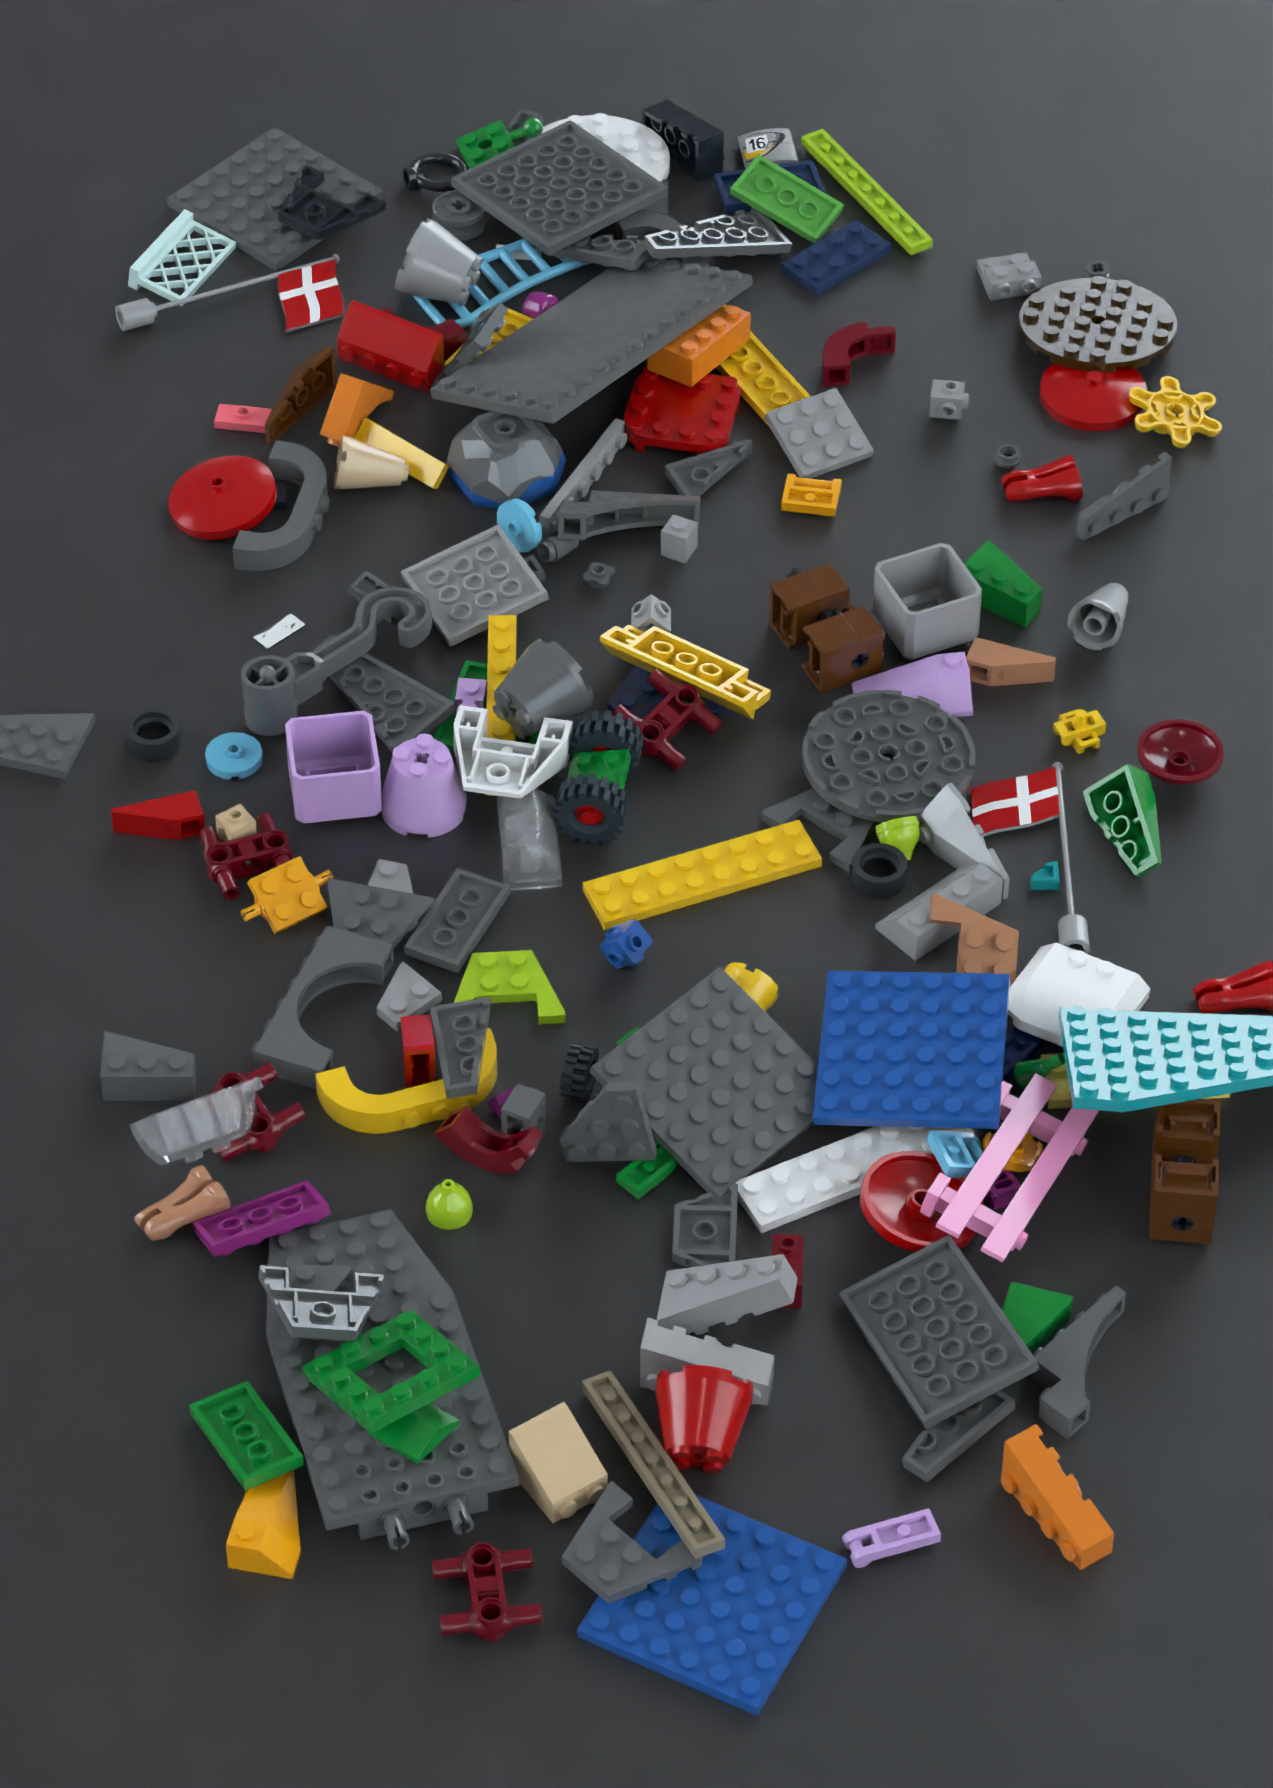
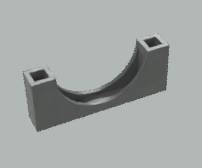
M327 926L322 935L316 937L310 956H306L303 959L301 971L297 978H292L287 995L279 1000L273 1019H269L266 1022L264 1034L260 1041H255L251 1051L255 1070L270 1061L279 1079L316 1089L315 1074L334 1069L333 1050L318 1044L304 1032L299 1023L302 1012L316 996L333 987L349 983L383 985L394 966L393 945Z

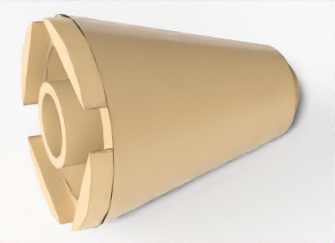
M342 435L336 460L337 468L334 474V489L401 486L402 481H407L409 465H405V459L350 436Z

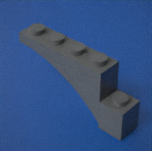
M592 490L589 502L561 501L558 518V539L586 540V538L622 529L665 526L673 514L697 522L699 526L701 496Z
M1117 1285L1108 1293H1102L1091 1308L1087 1311H1081L1070 1326L1066 1329H1060L1049 1344L1044 1348L1039 1347L1033 1353L1038 1362L1039 1370L1030 1374V1377L1045 1388L1038 1400V1418L1066 1439L1070 1438L1089 1421L1091 1401L1086 1398L1085 1373L1091 1355L1099 1340L1110 1325L1124 1312L1126 1292Z

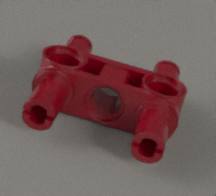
M657 668L648 677L647 683L658 690L665 698L642 719H639L624 707L623 704H620L612 715L616 716L617 712L623 714L622 719L630 718L633 720L632 726H639V734L643 733V737L647 735L654 739L649 740L644 737L642 755L658 756L677 772L685 764L687 757L674 748L669 741L689 721L694 720L711 735H714L719 730L723 721L705 707L704 700L700 698L699 691L695 686L679 682L675 683ZM680 700H686V701H688L690 704H685V703L681 702Z
M262 813L256 817V825L260 832L258 834L221 843L214 827H205L200 831V839L205 849L203 858L207 865L208 877L211 881L219 884L225 900H235L240 896V889L236 882L237 879L264 873L293 859L289 848L288 835L276 828L270 813Z
M270 1061L248 1074L245 1072H228L223 1074L219 1078L217 1085L212 1089V1093L189 1104L190 1111L197 1122L212 1113L225 1110L239 1130V1134L216 1145L217 1151L224 1163L248 1150L260 1153L271 1151L275 1148L278 1139L282 1137L283 1131L306 1120V1115L298 1102L283 1111L270 1114L256 1094V1090L279 1079Z
M480 1542L471 1546L468 1551H464L460 1557L440 1560L433 1559L432 1572L434 1581L463 1577L468 1583L471 1608L468 1612L440 1615L442 1636L472 1632V1635L480 1636L483 1640L496 1641L501 1639L506 1632L513 1630V1627L542 1624L540 1602L510 1606V1603L507 1604L502 1577L504 1572L533 1569L531 1547L521 1550L501 1551V1549L494 1548L491 1544Z

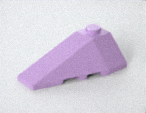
M964 652L936 654L852 682L853 694L870 690L902 691L903 696L918 699L920 695L940 704V709L950 716L953 714L956 717L973 715L970 672Z

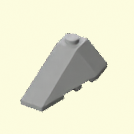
M952 782L946 784L924 809V812L920 814V841L926 844L935 855L956 869L983 863L1003 879L1001 899H1007L1010 879L994 849L986 848L983 837L984 831L980 824L973 825L967 814L971 810L967 801Z

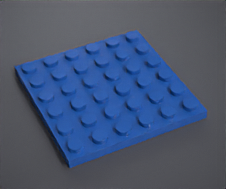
M828 971L813 1124L999 1129L1010 974Z
M696 1495L725 1538V1549L703 1556L702 1566L698 1569L691 1571L688 1568L678 1572L677 1577L670 1580H657L647 1584V1589L608 1604L598 1595L579 1625L577 1637L758 1716L847 1566V1559ZM658 1503L634 1539L637 1544L655 1559H658L682 1540Z

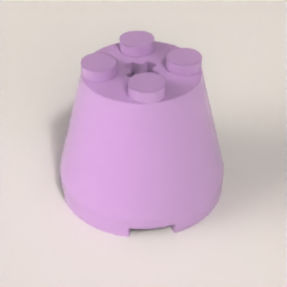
M425 733L418 735L417 738L407 740L393 749V756L381 792V815L386 824L402 835L406 836L408 832L428 834V838L443 835L456 828L463 820V814L467 807L466 791H463L459 773L448 748L440 741L433 739L432 735Z

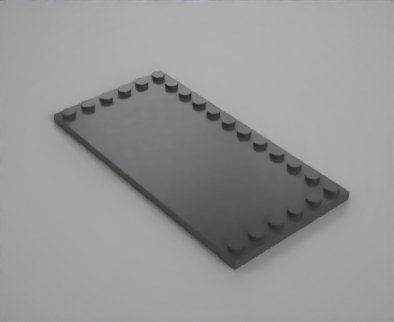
M652 256L648 257L636 270L628 271L624 268L612 266L450 376L441 379L437 385L430 389L431 397L435 400L554 424L752 286V276L736 270H720L718 267L709 268L699 266L696 263H680L678 260H659Z

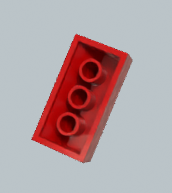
M355 300L350 302L337 336L338 358L428 393L432 388L431 384L442 368H444L443 334Z

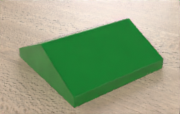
M429 1403L372 1434L367 1431V1434L418 1464L460 1423L459 1419Z

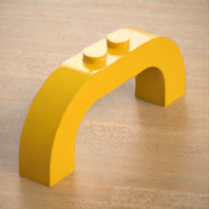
M487 1028L477 1094L447 1099L443 1079L388 1094H368L352 1084L345 1066L315 1074L316 1093L325 1112L334 1121L348 1129L363 1133L382 1134L414 1128L425 1123L446 1119L451 1112L465 1106L472 1109L480 1104L492 1091L496 1082L497 1047L491 1029Z

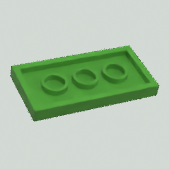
M760 154L756 156L730 188L732 196L813 244L819 241L844 208L843 203Z

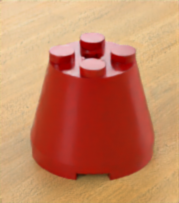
M683 1365V1371L670 1373V1371L663 1370L657 1375L655 1393L664 1450L678 1470H686L690 1466L703 1467L702 1470L707 1473L715 1474L722 1472V1466L730 1462L753 1401L754 1386L749 1379H745L742 1382L732 1377L731 1370L705 1365Z

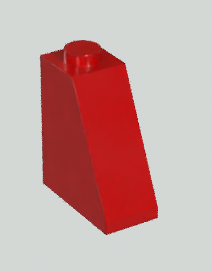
M431 1015L400 1017L406 1089L436 1081L435 1046Z

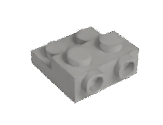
M1016 253L977 260L976 268L990 300L1031 295L1041 289V274L1035 261H1030L1027 253Z

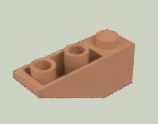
M975 637L966 656L970 681L987 686L1053 682L1055 678V657Z

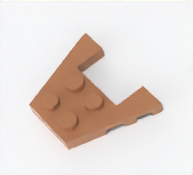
M932 894L930 897L929 923L959 926L956 973L1010 974L1011 987L1016 980L1019 931L938 894Z

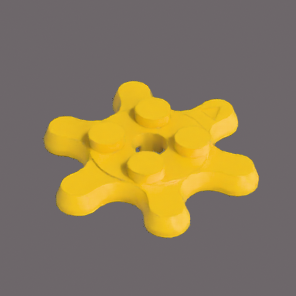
M1170 376L1161 378V390L1158 392H1149L1140 387L1130 389V402L1146 411L1135 417V427L1140 432L1154 430L1159 434L1168 433L1175 447L1185 448L1191 442V436L1195 432L1202 433L1208 437H1216L1222 430V424L1219 421L1208 417L1204 413V411L1210 410L1216 403V398L1211 393L1186 394L1180 389L1179 381Z

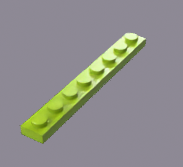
M824 129L802 136L801 145L910 255L933 247V239Z

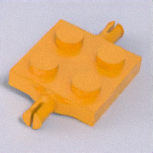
M301 856L249 879L247 884L254 895L255 904L240 911L241 916H244V921H248L261 915L268 921L274 934H277L328 908L319 887L326 884L328 878L333 879V875H330L331 872L326 870L313 876L308 871Z

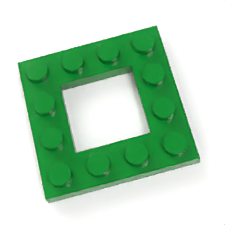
M412 1310L399 1314L396 1318L379 1327L372 1328L369 1332L357 1337L356 1341L345 1342L342 1346L325 1355L318 1356L313 1361L302 1366L304 1376L370 1434L481 1376L479 1365ZM402 1348L428 1368L412 1378L394 1385L391 1389L381 1394H378L355 1374L359 1370Z

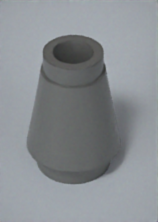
M558 535L544 537L537 545V553L543 562L555 563L576 549L579 542L575 539H558Z

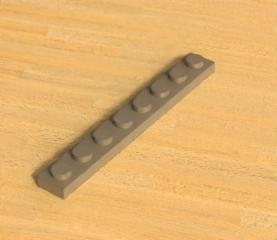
M610 1370L582 1380V1391L693 1557L698 1559L725 1549V1538L612 1371Z

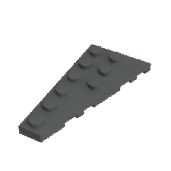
M752 207L751 211L747 213L744 210L735 211V215L732 217L720 215L695 223V227L679 226L677 232L665 230L646 235L643 246L653 258L663 260L673 257L687 259L688 257L699 256L710 258L711 256L778 255L779 253H790L792 243L768 216Z

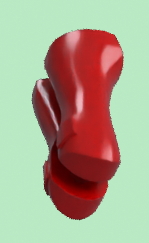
M1072 454L1038 468L1010 471V473L1001 478V484L1009 502L1044 496L1065 497L1072 501L1083 499L1081 477Z
M1267 960L1226 978L1203 980V982L1194 986L1192 991L1196 1001H1198L1200 1012L1202 1014H1216L1235 1009L1259 1008L1273 1013L1272 961Z

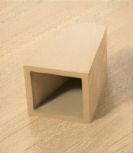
M565 1402L509 1431V1451L519 1476V1482L552 1523L562 1518H569L577 1510L598 1501L608 1485V1474Z

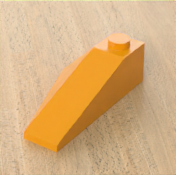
M294 1470L247 1490L236 1513L226 1542L228 1568L293 1579L301 1554Z

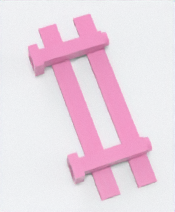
M1036 1073L1020 1098L1009 1094L1013 1085L1003 1081L1000 1119L1004 1120V1122L958 1192L948 1187L951 1178L939 1173L927 1191L919 1211L930 1218L935 1210L941 1213L942 1216L935 1227L957 1239L965 1227L983 1235L987 1239L980 1251L1002 1263L1014 1248L1019 1251L1023 1248L1029 1236L1028 1233L1024 1232L1026 1225L1070 1156L1073 1157L1074 1154L1082 1155L1089 1141L1084 1138V1135L1100 1111L1077 1109L1072 1106L1063 1122L1041 1111L1056 1089L1057 1084ZM1028 1132L1048 1143L1003 1215H1000L981 1205V1202Z

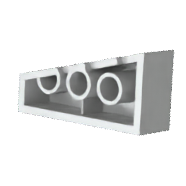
M647 1317L640 1347V1387L655 1391L657 1375L663 1370L675 1373L683 1371V1365L713 1366L731 1370L732 1377L742 1382L745 1379H749L754 1386L751 1405H768L774 1376V1355L738 1344H733L731 1347L723 1346L715 1337L705 1335L704 1339L685 1334V1328L675 1325L672 1330L657 1326L658 1320Z

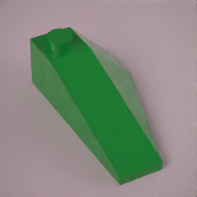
M1126 764L1083 791L1090 816L1104 830V835L1113 842L1119 850V855L1135 876L1140 877L1162 864L1156 798L1148 772Z

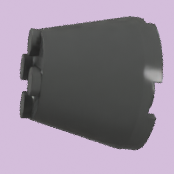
M539 638L526 648L494 692L496 704L493 706V711L499 719H505L512 726L514 733L519 738L524 739L527 736L540 732L544 717L568 720L582 714L593 704V691L591 687L585 686L579 674L582 668L569 652L554 641L548 644L542 642Z

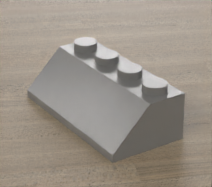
M983 863L960 867L876 923L875 929L917 961L959 932V926L929 923L930 897L932 894H938L985 915L1001 904L1003 879Z

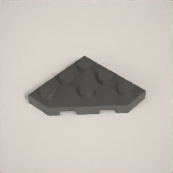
M638 1082L607 1083L601 1089L597 1098L594 1101L591 1100L578 1113L574 1122L571 1125L568 1124L562 1130L559 1138L566 1162L655 1160L657 1155V1148Z

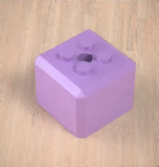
M365 711L298 717L291 718L285 724L288 770L296 820L302 823L376 816L382 811L380 764L371 714Z

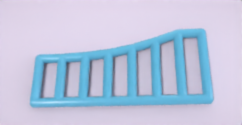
M524 238L479 254L483 258L480 267L481 272L500 294L489 300L477 285H470L468 291H470V294L481 307L470 313L461 304L448 303L460 317L455 322L464 329L472 326L483 310L491 309L492 306L500 302L503 304L533 286L590 264V262L581 263L578 260L560 259L563 263L550 267L533 247L534 245ZM523 250L541 272L529 277L510 254ZM500 258L520 282L508 287L488 262ZM413 296L436 325L446 321L428 298Z

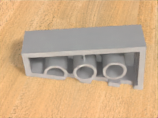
M784 1254L666 1271L657 1315L658 1324L660 1327L672 1330L674 1325L685 1328V1334L695 1332L697 1336L709 1332L708 1327L721 1322L730 1325L738 1322V1319L745 1314L752 1312L756 1316L792 1304L798 1278Z

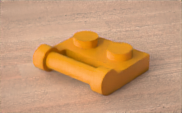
M788 473L781 502V511L835 517L841 494L842 479L827 481L796 477V474Z

